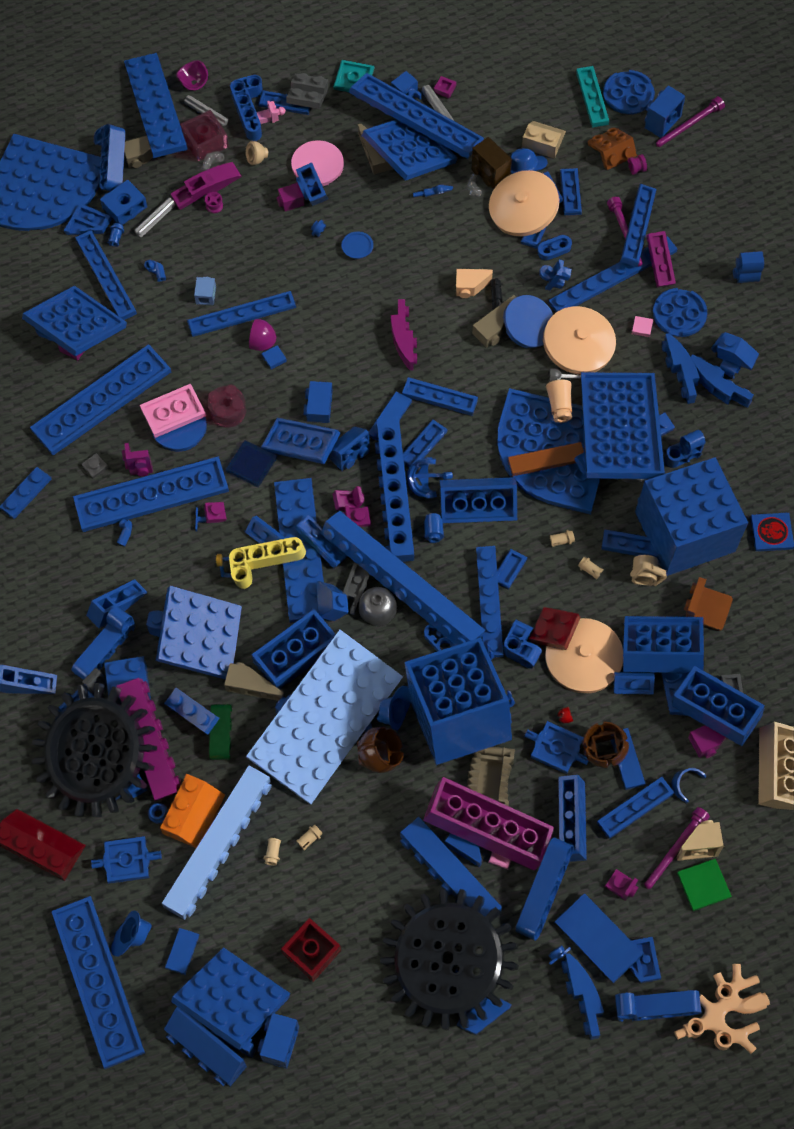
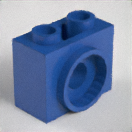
M312 162L296 169L299 176L296 177V180L306 201L309 200L311 205L314 206L328 200Z
M129 180L120 183L114 190L106 193L100 199L102 209L116 223L121 225L133 219L147 208L145 196Z

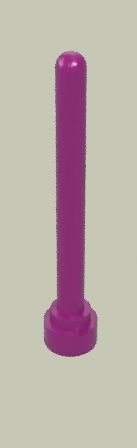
M719 96L715 97L707 108L656 142V146H663L711 112L721 111L725 108L724 101Z
M612 197L607 201L609 210L615 213L626 239L628 226L621 211L622 202L619 197ZM640 257V261H639L638 267L642 265L641 257Z
M697 807L693 811L690 824L645 882L647 889L653 887L701 822L707 821L710 818V815L704 809Z

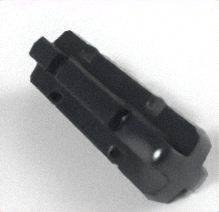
M498 278L491 279L490 281L493 310L502 304L501 281Z

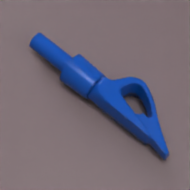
M437 185L432 188L423 189L420 192H415L413 197L441 194L452 190L453 186Z

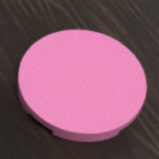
M310 141L301 145L294 152L291 163L294 175L299 177L296 169L312 162L322 186L329 185V183L337 179L344 167L343 156L340 150L335 145L326 141Z

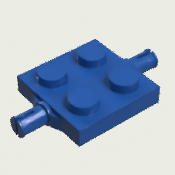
M547 721L544 729L539 734L527 730L525 738L535 741V748L531 758L567 774L571 765L576 760L585 765L589 762L585 755L579 753L584 737Z
M145 836L104 842L105 853L103 859L91 860L92 869L105 868L108 884L149 878L148 867L150 861L162 859L161 851L148 852Z

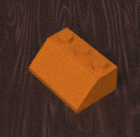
M186 774L160 827L162 833L197 848L210 828L225 794L207 782Z

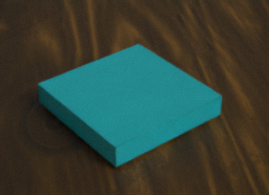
M341 60L333 88L349 92L351 86L366 73L373 75L375 67L373 65Z

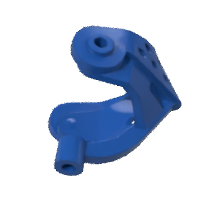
M426 457L416 460L409 467L407 474L411 490L421 497H437L436 491L430 490L428 486V478L441 477L444 480L453 478L452 472L428 473L429 464H436V459ZM415 478H418L422 485H419Z

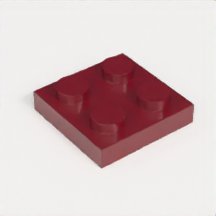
M543 607L529 639L534 644L567 650L579 623L580 616L577 613Z

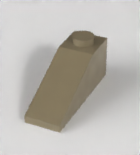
M358 124V135L373 174L392 170L393 167L362 136L363 130L367 128L362 124Z
M147 136L125 142L124 155L129 168H139L142 164H146L153 158Z
M515 295L473 325L472 334L486 348L490 345L494 346L499 342L505 329L504 310L516 298Z
M240 662L229 664L224 684L226 691L276 701L284 697L281 690L246 664Z

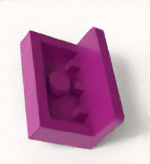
M125 443V450H122V458L125 461L126 470L129 469L130 475L147 476L149 473H153L148 450L131 452L129 443Z

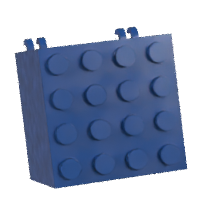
M716 457L645 480L635 510L646 536L650 538L651 545L658 554V562L661 568L666 570L667 576L736 552L748 525V521Z
M481 637L405 662L410 701L436 765L512 740L510 707L515 704V701L509 690L506 695L491 661L494 658L493 651H491L492 649L489 644H487V649L485 648Z

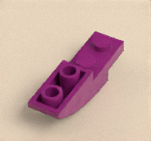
M233 162L225 163L203 171L184 181L185 185L172 192L171 196L181 210L210 192H218L242 176Z
M398 299V315H391L393 341L404 364L409 370H413V364H417V353H413V348H417V337H413V330H409V322H405V317H409V306H405V299Z

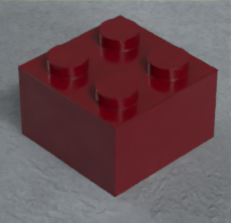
M309 918L281 948V951L290 962L314 982L341 952V945Z

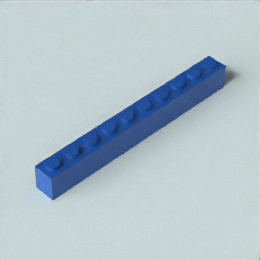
M338 511L325 521L321 534L327 540L332 542L455 645L482 638L485 632L484 628L341 511Z

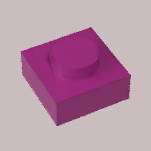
M441 76L434 87V92L443 97L450 98L456 88V81Z
M224 502L204 504L207 523L226 521Z

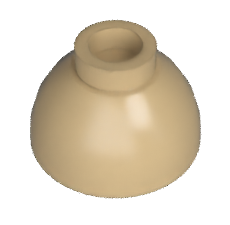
M250 141L247 144L246 158L250 165L260 164L264 158L268 157V149L264 148L259 142Z

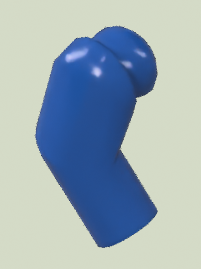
M147 260L144 263L145 268L149 272L156 274L158 282L166 280L161 263L153 260Z
M122 519L119 523L122 531L117 543L126 546L131 535L132 522Z

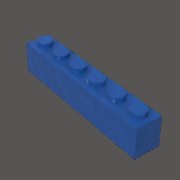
M420 817L416 818L400 832L402 838L400 842L407 850L410 848L413 850L415 859L421 865L424 863L429 868L427 871L434 880L438 878L443 883L441 885L442 889H445L448 895L452 893L456 898L455 902H457L459 890L463 889L467 894L465 906L472 907L475 899L480 895L485 899L484 905L479 911L484 917L495 907L501 911V905Z

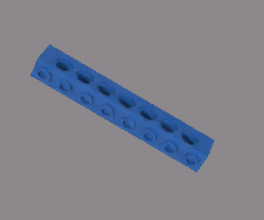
M399 417L376 419L377 426H373L374 437H378V442L375 443L376 454L380 453V459H377L378 471H382V476H379V487L384 490V493L380 494L381 505H385L386 511H382L383 522H387L388 527L384 528L385 540L389 539L390 545L386 546V549L402 562L414 561ZM385 437H391L392 439H391V440H384L383 438H385ZM386 454H393L394 456H393V457H386L385 455H386ZM393 470L396 473L388 474L387 472ZM392 487H394V488H397L398 490L392 492V491H390L389 489L392 488ZM392 505L400 506L397 509L391 508ZM394 522H400L401 525H400V526H394L393 523H394ZM397 539H401L404 542L401 544H397L394 541Z

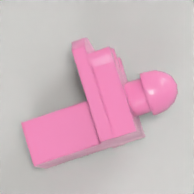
M267 101L268 109L256 113L261 124L271 121L275 123L279 121L278 115H284L286 110L284 107L276 109L274 101Z

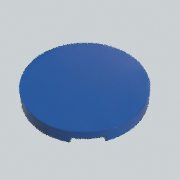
M634 70L614 73L606 80L603 89L606 103L613 110L623 114L643 112L647 109L649 103L654 100L655 95L651 80L643 73Z
M673 288L663 292L656 299L653 307V318L657 326L665 333L677 337H686L697 333L704 326L707 319V306L697 293Z
M522 295L516 297L504 310L503 319L507 330L506 333L513 342L521 347H541L544 345L543 334L545 327L553 313L544 301L535 296Z
M203 417L156 438L153 435V438L159 445L170 451L181 452L195 447L206 433V418Z

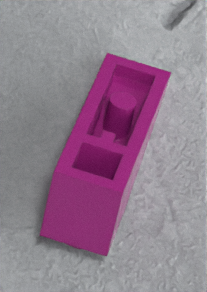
M706 725L691 731L688 737L699 758L714 756L726 739L725 736Z

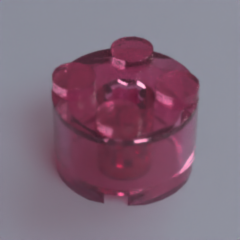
M221 386L209 393L208 408L210 417L215 424L231 428L243 421L246 415V404L244 395L236 386Z

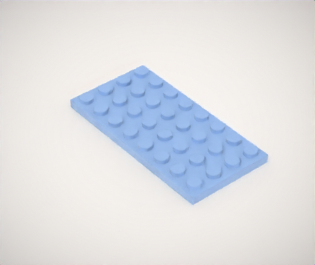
M339 630L252 747L246 758L311 805L377 714L380 703L390 696L403 676L343 631Z

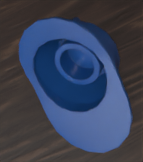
M527 148L517 149L510 155L512 159L511 174L528 170L538 171L545 168L548 164L545 157L536 156L534 151Z
M407 686L399 687L393 697L386 698L380 703L377 720L390 725L393 730H398L401 727L411 704L409 688Z
M131 911L117 930L110 948L113 956L119 957L130 946H140L145 942L152 925L140 918L137 911Z

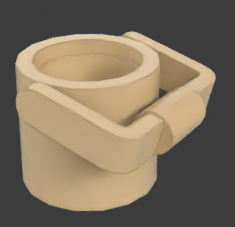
M638 555L633 559V570L630 576L635 584L657 586L667 578L666 570L658 567V559L656 557Z

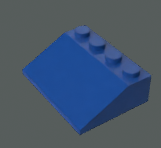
M625 616L623 672L690 673L694 666L701 670L704 669L703 617Z

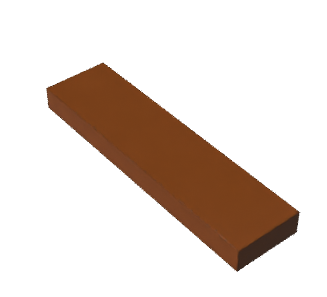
M581 442L511 456L508 457V463L512 476L575 464V457L584 453Z

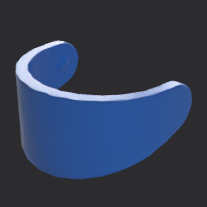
M688 768L680 770L672 779L671 784L675 795L685 803H688L689 800L681 793L679 787L680 779L687 771L694 772L705 779L706 775L699 769Z

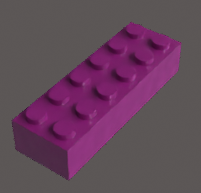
M442 777L436 784L423 821L534 871L541 865L554 829L549 824L445 777Z

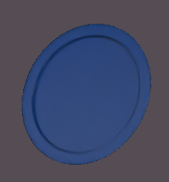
M352 232L342 240V250L351 258H363L371 253L373 240L364 232Z

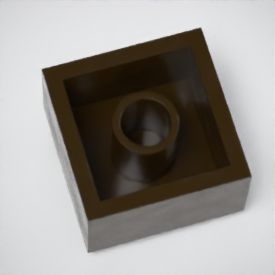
M487 137L472 148L471 168L475 175H480L483 178L484 183L488 187L491 186L495 189L504 178L511 174L512 159L490 137Z

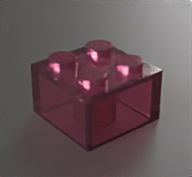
M211 110L180 124L185 142L198 161L229 147L227 134Z

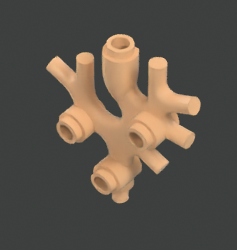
M732 964L733 978L730 983L725 982L721 972L713 975L718 985L715 996L719 1001L712 1003L701 995L700 1003L705 1009L704 1015L701 1018L691 1019L683 1025V1028L674 1031L676 1038L680 1039L685 1036L688 1038H698L705 1030H712L716 1034L714 1044L719 1050H727L732 1043H737L752 1054L757 1048L748 1040V1035L760 1030L758 1023L755 1022L740 1029H732L725 1023V1015L729 1011L752 1014L766 1009L767 1005H770L766 993L759 992L744 999L738 996L740 990L760 983L758 976L754 975L743 979L741 976V964ZM721 991H726L728 995L723 996L721 994ZM691 1026H696L698 1031L694 1032ZM720 1038H724L726 1044H722Z

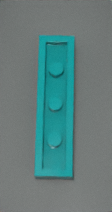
M594 67L577 68L576 74L592 128L609 125L608 114Z

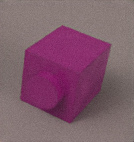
M298 183L278 189L279 196L276 197L279 207L283 206L284 211L305 205L304 196Z

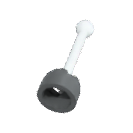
M549 368L548 377L550 376L548 383L561 380V378L581 379V375L561 374L558 369Z

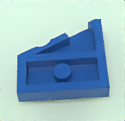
M80 203L65 227L64 233L66 235H79L92 230L93 234H104L112 218L110 215Z
M653 937L632 940L642 951L643 955L629 969L640 983L662 980Z
M487 999L481 1006L486 1012L488 1019L485 1021L480 1019L475 1009L467 1012L469 1028L464 1030L477 1035L500 1015L509 1010L512 1004L500 999L503 1005L497 1007ZM459 1020L457 1026L462 1028Z

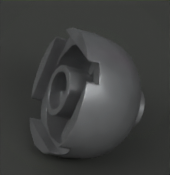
M373 587L362 594L358 610L361 618L373 626H382L394 618L397 603L389 590L382 587Z

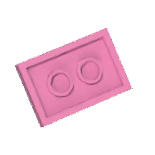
M191 384L140 405L155 438L206 417V413Z

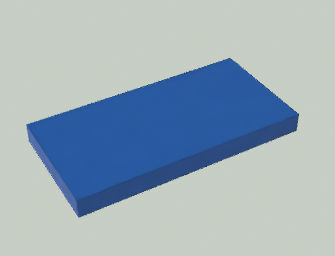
M277 418L261 449L269 453L325 464L340 436V432L336 429Z
M585 893L555 921L561 930L612 983L618 980L643 955L642 951Z

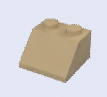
M533 121L528 124L523 135L522 148L531 149L534 153L555 159L566 131Z
M712 820L701 822L682 845L677 855V861L718 857L723 848L720 823H713Z

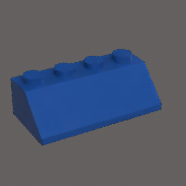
M515 477L440 480L441 518L443 523L517 520V483Z
M178 1006L176 1007L164 1028L168 1034L166 1038L174 1045L179 1043L183 1046L182 1052L190 1059L193 1056L200 1061L198 1065L204 1071L208 1072L211 1070L216 1074L214 1079L222 1086L227 1084L231 1087L247 1067L244 1060L195 1018Z

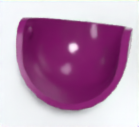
M196 60L182 66L176 76L185 88L198 90L207 82L208 71L202 61ZM193 80L197 81L194 85L192 84Z
M262 319L254 320L249 338L250 349L263 351L275 344L276 333L267 321Z

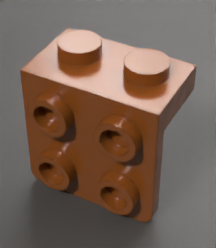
M610 128L607 132L595 135L592 139L588 140V145L601 153L603 166L606 170L628 161L630 157L634 158L637 156L633 137L617 128Z
M699 577L697 583L693 582L690 594H693L692 599H687L684 610L687 611L686 617H703V626L721 631L723 630L733 598L704 587L707 579Z

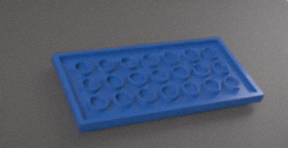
M581 372L587 478L651 479L665 474L655 373Z

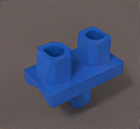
M559 259L553 268L549 265L541 267L539 271L540 277L549 281L545 290H551L553 287L562 289L565 280L568 281L570 279L572 269L564 267L563 260Z

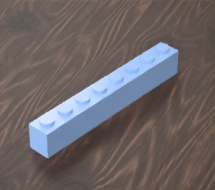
M251 766L247 767L163 900L162 905L165 909L184 920L187 916L190 917L196 909L194 904L197 899L204 897L207 891V883L209 880L213 881L218 873L217 867L220 863H225L229 856L227 851L231 845L234 847L240 838L239 832L242 828L246 829L250 822L249 816L252 811L256 812L260 807L261 801L259 800L262 795H267L272 785L270 784L269 776Z

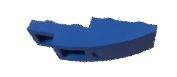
M667 333L665 334L664 341H662V350L667 353V368H671L672 373H677L678 382H682L683 385L681 394L683 398H686L687 404L695 403L697 396L695 386H698L700 378L697 368L683 345L671 334Z
M692 354L691 358L700 377L699 382L711 394L726 404H729L732 399L747 408L749 407L754 394L745 388L735 385L731 380L724 379L725 371L720 367L712 365L702 357Z
M570 953L565 954V961H562L563 973H567L569 981L566 982L567 992L572 994L573 999H582V1001H579V1009L581 1014L585 1013L586 1022H583L585 1035H589L590 1040L598 1039L600 1031L596 1017L602 1016L604 1013L600 997L591 978L581 964Z

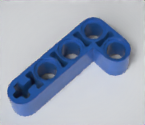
M250 75L232 81L230 88L234 105L247 138L251 141H257L262 137L261 123L251 98L260 96L263 87L260 76Z
M106 124L96 130L94 143L101 146L99 186L101 189L111 192L120 183H123L125 129Z
M118 606L113 607L106 617L108 624L77 659L71 669L73 673L83 680L95 668L100 670L105 660H109L116 652L117 646L127 639L128 633L135 629L133 617Z
M697 990L635 996L633 993L615 995L617 1018L620 1022H623V1019L640 1021L691 1016L702 1013L700 995Z

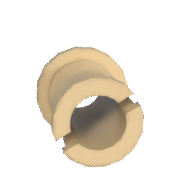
M566 530L564 533L550 535L552 547L567 543L571 545L572 542H575L573 531Z
M583 557L578 565L581 571H586L596 580L604 570L591 562L589 557Z
M316 825L310 826L309 830L297 839L296 842L305 851L317 838H321L322 832Z
M276 838L268 839L267 852L263 858L265 864L275 866L280 861L278 854L281 840Z

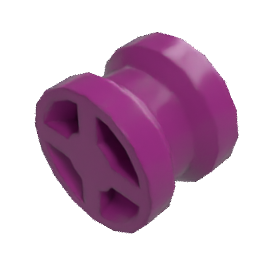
M643 154L638 155L636 158H628V167L632 175L637 174L639 171H647V163Z
M210 192L205 196L208 212L218 213L223 209L222 196L219 193Z

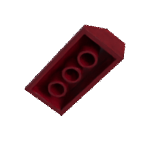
M18 809L0 823V847L64 881L86 846Z

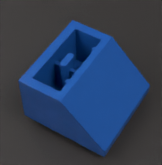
M354 426L336 441L328 458L341 471L345 468H351L357 458L364 457L369 452V432L366 429Z

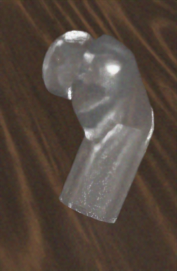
M219 151L208 153L205 156L201 169L206 171L210 169L213 163L222 162L224 154Z
M471 174L466 184V191L471 196L479 198L482 190L476 185L478 176Z

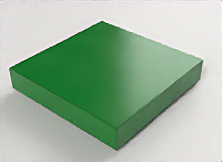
M716 859L677 872L692 911L732 897Z

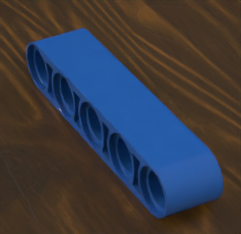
M555 837L549 842L516 926L517 933L532 940L539 938L572 856L573 845Z

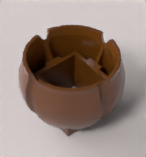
M603 722L602 725L596 723L587 730L583 738L584 754L597 767L608 768L609 765L617 766L625 759L629 750V743L626 741L628 739L627 735L621 727L614 723ZM615 739L617 753L599 756L596 743Z
M375 727L368 730L362 735L360 741L357 742L359 765L378 773L393 770L401 763L404 755L400 751L403 744L398 734L393 729L386 727Z

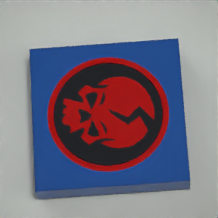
M789 513L751 515L756 552L794 549Z

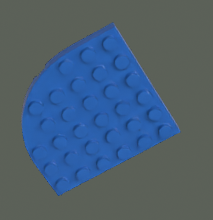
M13 134L0 160V227L20 231L43 230L70 220L78 205L81 203L87 206L99 189L101 157Z
M509 388L499 422L497 437L500 459L508 475L515 477L517 485L527 494L542 502L591 514L600 478H587L586 474L582 473L576 463L512 476L508 463V457L579 442H581L585 452L582 406L571 403L572 419L565 423L555 422L549 398Z

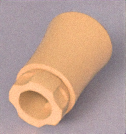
M568 380L549 382L546 385V390L550 400L553 419L555 422H568L572 419L571 382Z

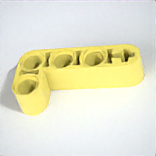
M297 537L233 549L229 554L231 576L239 588H248L252 583V569L301 560L306 555V549L302 541ZM281 550L279 554L273 555L275 551ZM262 554L260 558H255L256 555ZM243 558L242 561L236 562L237 559ZM241 575H246L243 579L238 580Z

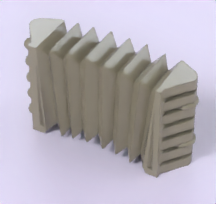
M493 746L475 752L474 758L471 761L470 771L468 772L467 788L509 806L507 782L512 769L511 765H513L515 749Z

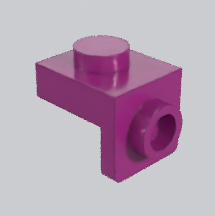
M356 486L353 491L335 490L333 492V499L336 511H345L346 505H349V509L359 508L364 502L361 487Z

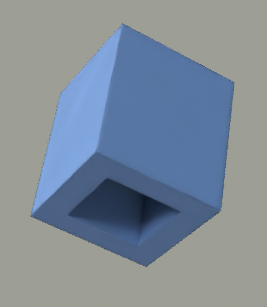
M197 277L194 294L196 304L214 305L216 292L215 278Z

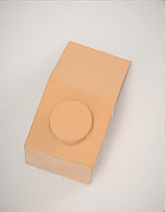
M457 269L456 296L461 298L475 296L490 283L493 270Z

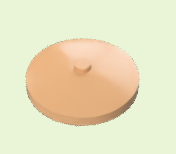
M530 170L516 172L504 178L495 187L489 200V212L493 222L501 231L512 236H529L543 230L552 222L559 208V194L553 181L540 172Z
M573 306L556 312L550 318L544 330L543 344L547 355L554 364L567 372L581 375V372H597L607 365L615 351L616 337L611 324L600 313L586 307Z
M580 618L567 650L546 646L545 660L551 676L561 686L577 693H594L610 686L614 682V672H621L623 666V647L620 639L610 627L597 620Z

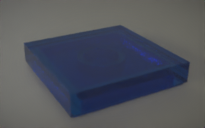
M244 440L226 468V472L259 488L275 463L277 455Z

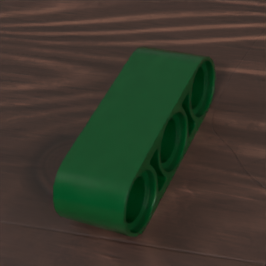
M211 704V712L220 719L210 731V760H230L232 705Z

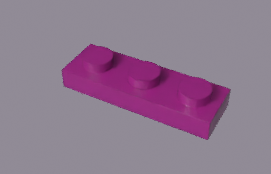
M665 231L647 234L646 237L657 288L676 284Z

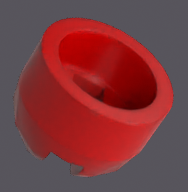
M569 707L559 710L557 716L561 717L559 718L561 723L573 722Z

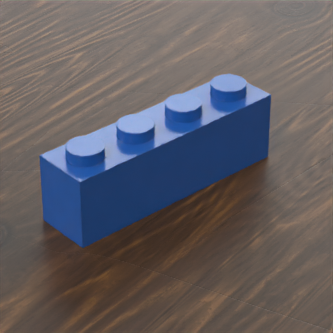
M579 775L559 777V840L574 846L569 862L587 860L585 782Z

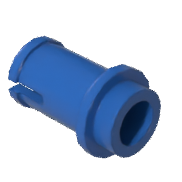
M114 223L110 227L111 234L108 240L110 246H119L121 234L124 233L123 225Z

